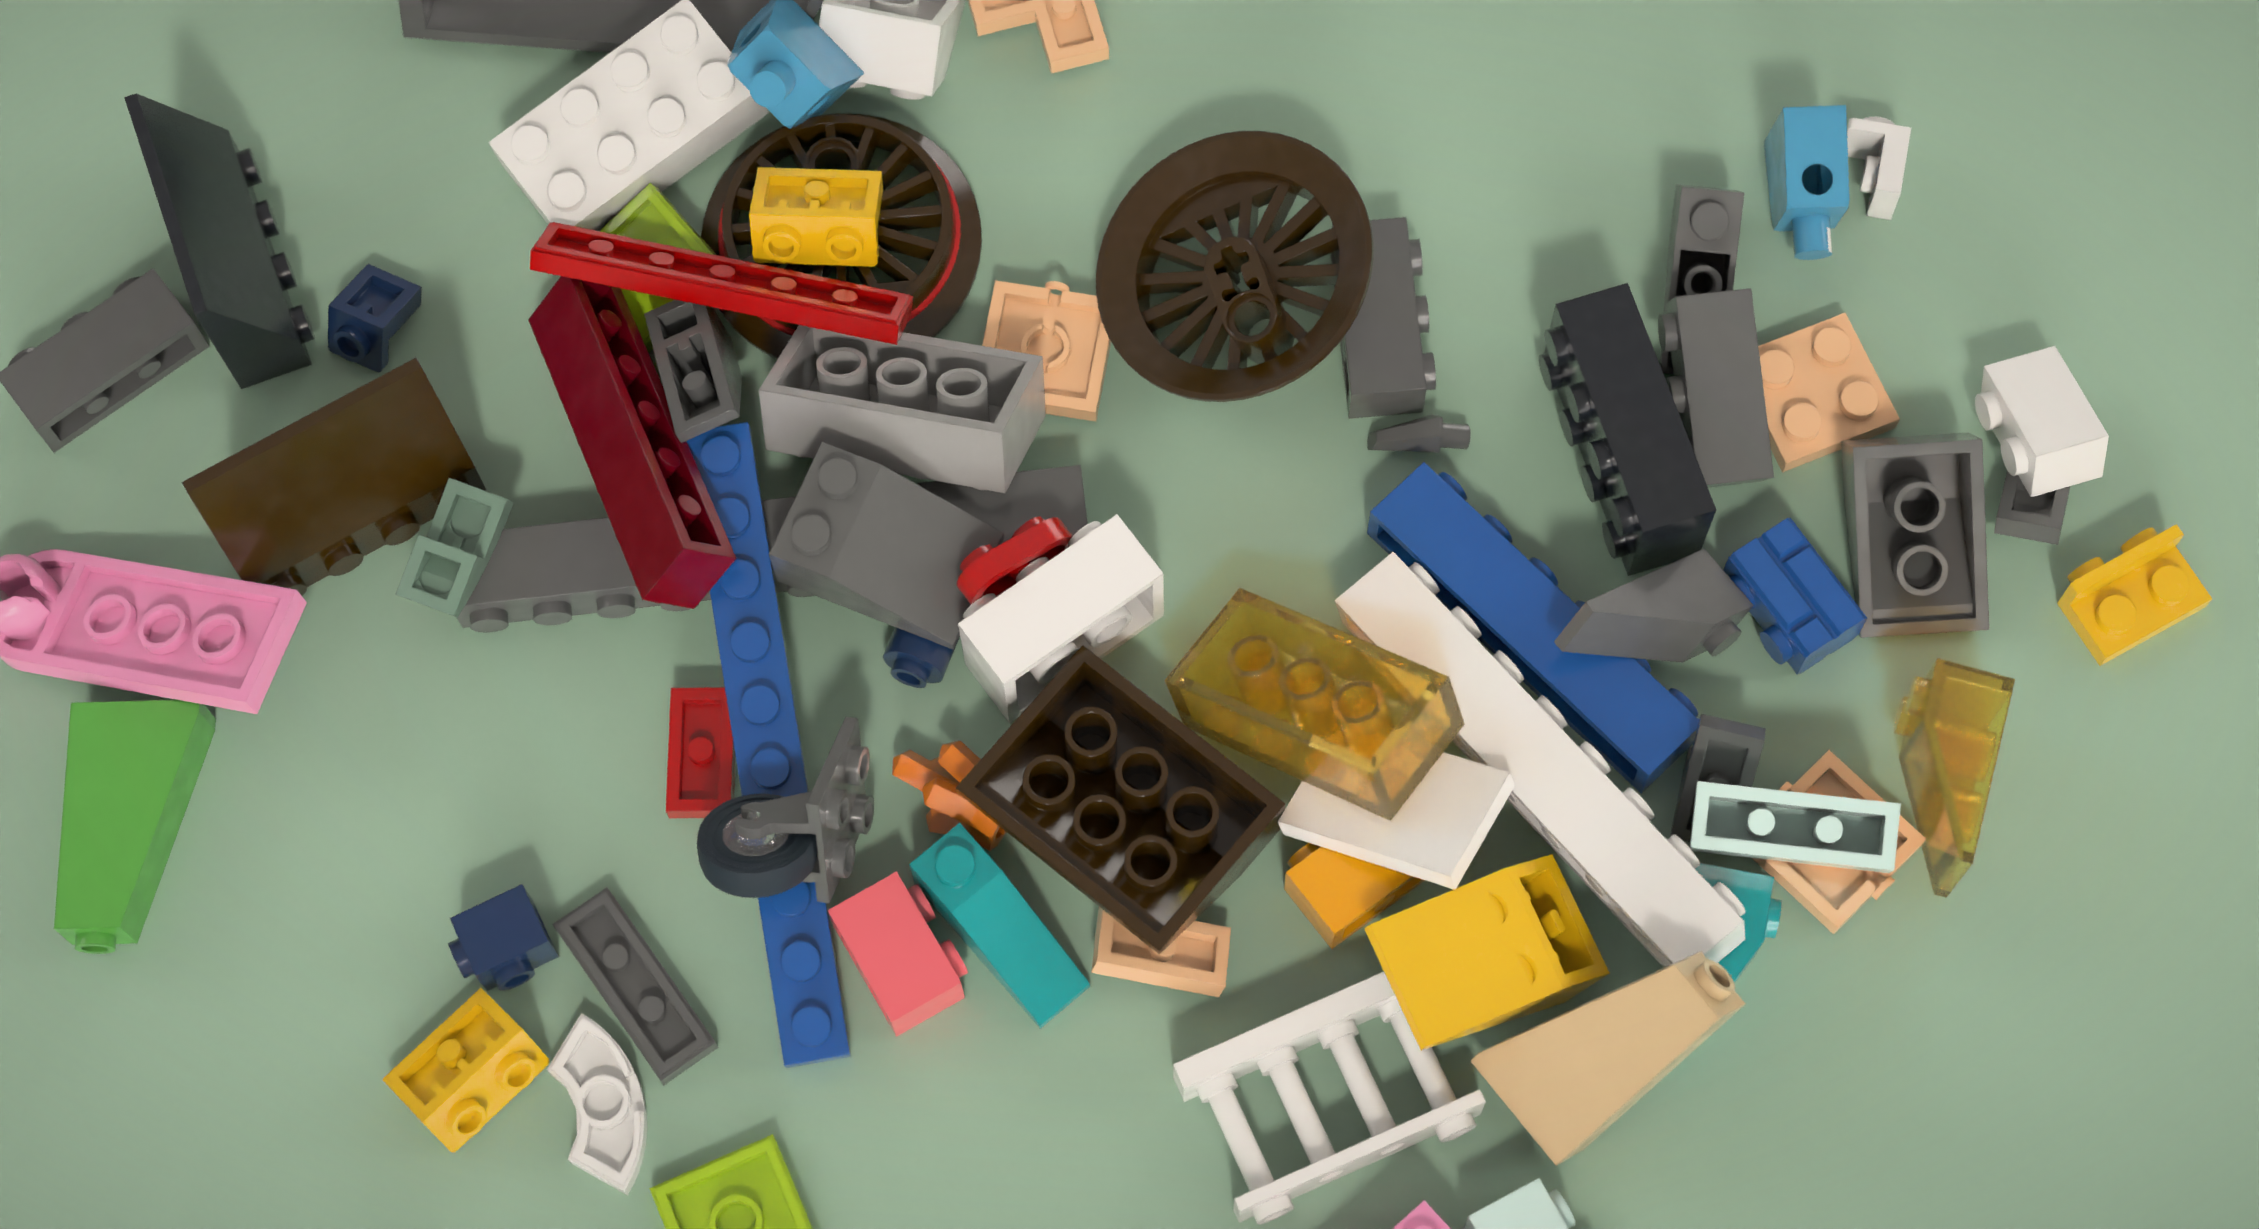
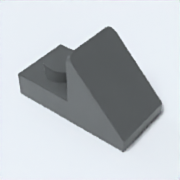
M1705 714L1700 715L1693 745L1688 748L1670 837L1675 834L1683 841L1690 842L1697 781L1752 787L1765 742L1766 728Z

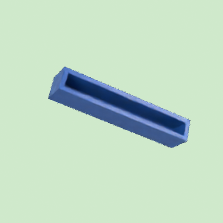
M1423 462L1370 511L1367 534L1388 554L1394 552L1407 567L1411 566L1414 562L1421 565L1437 584L1440 591L1435 596L1449 611L1456 606L1464 610L1482 634L1478 640L1493 654L1499 650L1502 651L1519 669L1524 677L1523 682L1538 697L1541 695L1546 697L1562 714L1567 724L1585 741L1590 743L1619 774L1642 794L1693 744L1699 723L1696 707L1679 690L1675 688L1667 690L1650 674L1651 667L1646 659L1562 652L1554 641L1585 602L1578 600L1574 603L1557 587L1558 580L1545 563L1535 557H1531L1528 560L1511 544L1513 541L1512 537L1499 520L1489 514L1482 517L1466 502L1467 495L1452 476L1445 472L1437 474Z

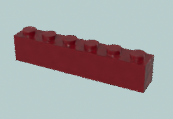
M561 276L528 319L540 352L550 372L558 396L563 404L577 443L583 453L597 492L600 495L642 600L695 609L736 560L734 551L687 442L681 443L675 434L664 388L621 288Z

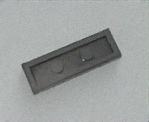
M605 888L553 924L558 934L663 1085L718 1048L712 1036L608 888Z

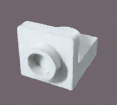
M1883 117L1849 119L1847 125L1848 157L1865 160L1860 192L1870 193L1867 216L1891 220L1901 194L1911 128L1895 125L1894 122Z

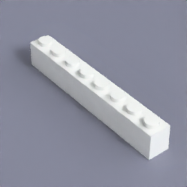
M1392 552L1335 600L1342 623L1471 761L1511 773L1515 786L1507 800L1663 968L1700 951L1708 960L1718 963L1745 940L1744 920L1741 916L1746 911L1737 897L1721 882H1718L1713 887L1710 886L1695 870L1700 865V862L1687 844L1675 834L1666 839L1653 826L1650 821L1655 818V815L1644 799L1630 787L1622 793L1606 776L1611 769L1601 754L1587 741L1577 746L1562 730L1567 726V722L1558 709L1542 695L1537 700H1534L1521 687L1520 683L1524 680V677L1516 665L1502 651L1499 650L1492 656L1477 640L1482 634L1474 621L1458 606L1451 611L1445 607L1435 596L1440 591L1437 584L1421 565L1414 562L1411 566L1407 567Z

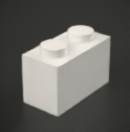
M2056 346L1984 366L1981 393L1975 397L1978 419L1985 430H1993L2001 444V455L2007 471L2012 476L2018 475L2030 497L2103 476L2109 435Z

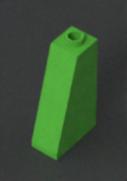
M182 700L71 702L54 930L69 943L75 945V950L83 953L106 954L114 952L116 944L138 943L215 733L216 718L204 704Z

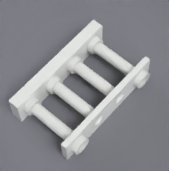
M1384 972L1173 1064V1079L1183 1101L1186 1102L1199 1096L1202 1103H1210L1250 1192L1234 1199L1233 1211L1239 1223L1253 1216L1258 1225L1277 1219L1294 1208L1291 1199L1434 1135L1438 1136L1441 1143L1458 1138L1477 1126L1474 1118L1481 1115L1486 1102L1480 1089L1459 1099L1456 1098L1433 1048L1420 1050ZM1378 1016H1381L1383 1023L1391 1022L1432 1108V1111L1399 1126H1396L1354 1038L1359 1034L1358 1025ZM1319 1042L1323 1049H1331L1372 1138L1338 1153H1335L1294 1065L1299 1060L1296 1052ZM1260 1069L1263 1076L1270 1075L1311 1165L1275 1181L1234 1094V1090L1238 1087L1235 1079Z

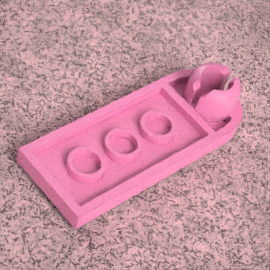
M44 550L29 556L6 554L0 557V598L3 600L0 601V658L10 667L24 672L257 714L307 602L296 589L67 550Z

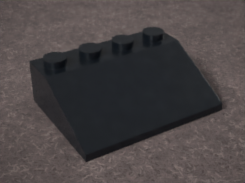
M137 93L124 97L194 314L239 387L244 389L312 365L305 343L314 340L315 336L303 305L292 306L287 290L297 287V282L285 252L278 254L274 252L270 237L279 235L280 232L267 199L260 202L257 201L253 186L262 183V178L250 148L239 151L230 132L225 128Z

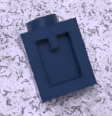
M367 264L328 305V349L350 362H355L375 372H381L388 364L389 339L421 306L422 287Z

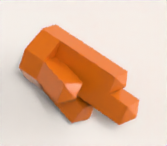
M958 740L943 744L940 749L939 758L937 757L932 760H928L912 750L903 752L893 758L892 775L922 791L925 806L931 808L926 814L929 832L946 834L958 823H961L981 847L991 851L998 846L1007 832L956 792V787L981 760L963 742Z

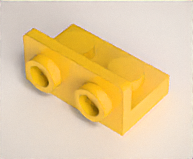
M758 167L749 212L753 260L757 263L876 266L879 255L877 228L883 194L882 171Z
M2177 524L2157 534L2153 527L2147 528L2130 538L2120 547L2123 554L2107 563H2104L2100 557H2095L2076 568L2067 576L2070 585L2057 604L2099 666L2202 610L2212 600L2210 594L2176 547L2184 536V533Z
M480 988L382 1080L450 1152H456L472 1136L476 1135L521 1090L526 1088L548 1066L550 1060L527 1033Z

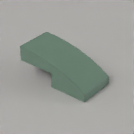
M449 478L427 536L418 534L395 595L458 618L491 558L514 502Z

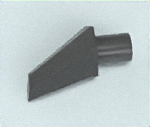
M1431 414L1371 432L1367 438V449L1438 453L1440 448L1467 449L1470 443L1471 432L1468 424L1443 423V417Z

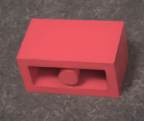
M896 871L827 910L835 931L896 1037L965 998L959 978L968 974V970L950 939L940 944L937 942L927 924L935 919L936 916L918 884L907 889Z

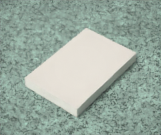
M1338 721L1279 818L1278 823L1283 835L1455 890L1515 785L1511 773Z

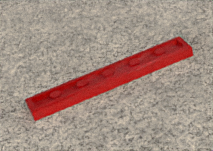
M556 222L549 223L530 251V270L895 345H897L912 312L913 296H910V294Z

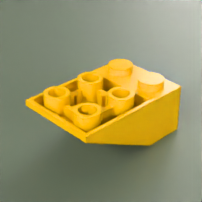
M1553 854L1501 869L1455 890L1453 889L1369 924L1364 928L1420 1050L1565 1003L1610 974Z

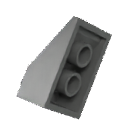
M1970 433L1841 440L1844 508L1854 597L1856 604L1867 617L1859 637L1989 630L1982 439Z
M822 442L771 548L769 557L777 581L954 650L960 636L958 623L964 620L963 614L971 605L956 585L959 576L962 574L960 564L971 552L983 545H991L992 548L1000 545L1004 539V533L889 468Z

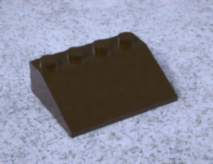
M417 358L402 364L182 482L191 500L241 580L296 589L301 596L305 594L307 587L329 575L340 576L352 571L361 564L364 556L386 544L394 546L411 539L419 531L421 525L434 518L449 478L486 491L469 454Z
M1084 645L1079 648L956 787L958 794L1159 955L1244 873L1281 829L1278 820L1283 814L1286 805Z

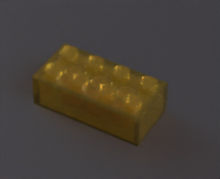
M1242 588L1236 591L1164 680L1183 724L1191 730L1389 821L1394 818L1465 725L1449 676Z

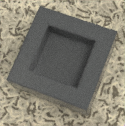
M2007 471L1996 516L1994 533L2058 545L2070 486L2030 497L2018 475L2012 476Z

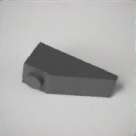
M673 300L645 313L675 434L679 441L683 443L740 417L742 375L731 337L713 307Z
M1702 549L1586 601L1554 643L1562 652L1683 663L1706 651L1711 656H1716L1731 646L1742 633L1737 627L1738 623L1754 605L1705 549Z

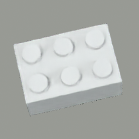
M1118 514L1102 525L1099 521H1093L1082 527L1070 539L1068 543L1070 547L1050 561L1047 557H1041L1027 565L1018 574L1015 585L997 597L995 594L990 593L979 598L967 608L963 614L964 620L958 623L966 667L1009 723L1023 713L1082 645L1102 659L1164 616L1163 572Z

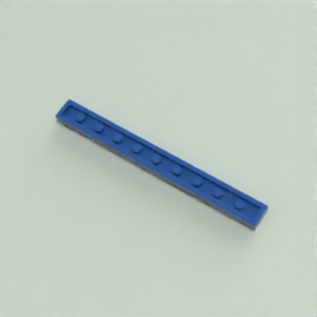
M748 422L720 426L686 442L736 556V560L711 588L710 597L742 796L750 794H775L787 797L809 792L774 572L769 557L770 547L751 429ZM771 835L760 839H749L751 853L778 849L783 844L780 838ZM801 882L780 894L759 897V909L784 1066L790 1068L851 1057L827 903L817 902L815 882Z

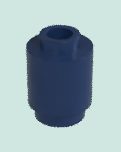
M895 627L883 654V659L892 668L890 674L896 680L911 687L924 688L927 683H939L943 680L954 650Z

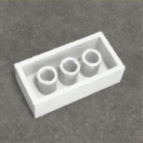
M681 0L488 143L502 166L548 225L549 223L556 222L600 231L649 183H652L663 192L769 112L766 107L757 104L753 100L750 91L730 72L727 66L731 55L730 50L690 0Z

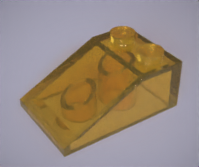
M1940 658L1936 659L1925 678L1915 676L1909 696H1903L1893 733L1903 736L1899 761L1917 831L1926 838L1922 845V850L1934 895L1947 898L1974 861L2015 679Z

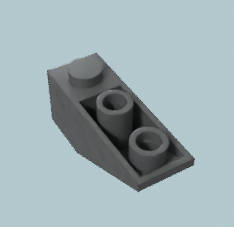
M1676 184L1668 247L1664 314L1666 313L1665 303L1674 297L1733 290L1744 192ZM1661 349L1660 366L1663 374H1673L1671 351L1663 352Z

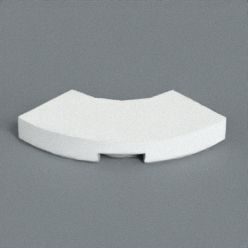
M581 1013L547 1068L550 1075L567 1089L576 1108L577 1136L568 1160L571 1164L628 1195L638 1176L646 1148L647 1110L644 1094L636 1072L621 1047L599 1024Z

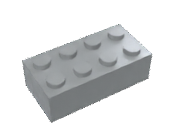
M799 325L759 389L766 450L814 459L821 443L824 442L879 463L897 474L1006 493L1046 416L1043 356L904 332L897 345Z

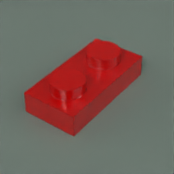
M725 687L671 688L666 813L669 819L705 818L717 806L734 799L736 756Z

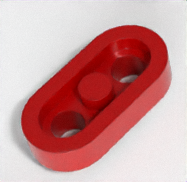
M1041 516L1034 517L1021 525L1012 535V538L995 548H992L991 545H983L971 552L960 564L962 574L959 576L956 585L970 604L990 593L995 594L997 597L1017 583L1016 578L1027 565L1041 557H1047L1050 561L1070 547L1068 543L1073 535L1058 517L1046 520Z

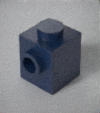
M523 884L450 918L458 938L449 942L448 946L464 978L475 974L487 991L498 987L501 991L518 987L535 975V968L559 957L535 903Z

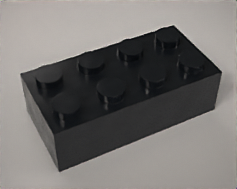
M1628 283L1555 304L1550 329L1545 330L1544 334L1545 351L1544 354L1539 355L1540 371L1549 391L1557 389L1564 407L1563 410H1560L1562 430L1570 446L1578 445L1586 465L1581 466L1582 482L1590 501H1600L1607 520L1602 523V531L1611 557L1613 559L1621 557L1627 575L1631 576L1673 563L1700 551L1715 516L1716 507Z

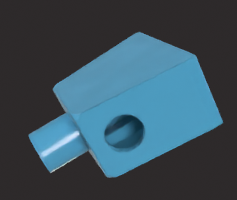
M770 0L739 31L727 63L730 72L750 91L753 100L757 104L766 107L784 126L790 129L802 124L808 118L822 115L864 74L860 67L794 0Z
M1846 105L1783 107L1764 141L1772 227L1775 231L1779 232L1793 231L1794 257L1796 259L1816 260L1826 258L1832 255L1830 229L1837 226L1849 208Z

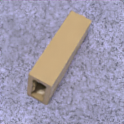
M1700 951L1511 1036L1479 1052L1471 1062L1557 1166L1589 1146L1746 1003L1735 992V984L1730 974L1717 962L1708 960Z

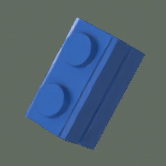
M1786 518L1764 532L1761 537L1753 539L1733 552L1728 557L1723 569L1754 605L1749 612L1763 629L1760 632V639L1767 653L1778 664L1788 662L1797 675L1823 660L1828 654H1832L1859 635L1867 620L1866 615L1791 518Z

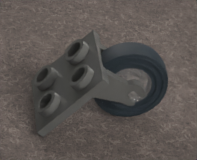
M845 717L812 791L787 797L775 794L744 795L722 803L704 818L697 835L698 859L704 876L714 887L734 896L759 898L780 894L801 882H815L817 902H831L840 879L849 878L854 866L857 839L860 834H867L869 832L874 816V798L871 795H866L865 791L870 754L868 747L861 746L858 718Z

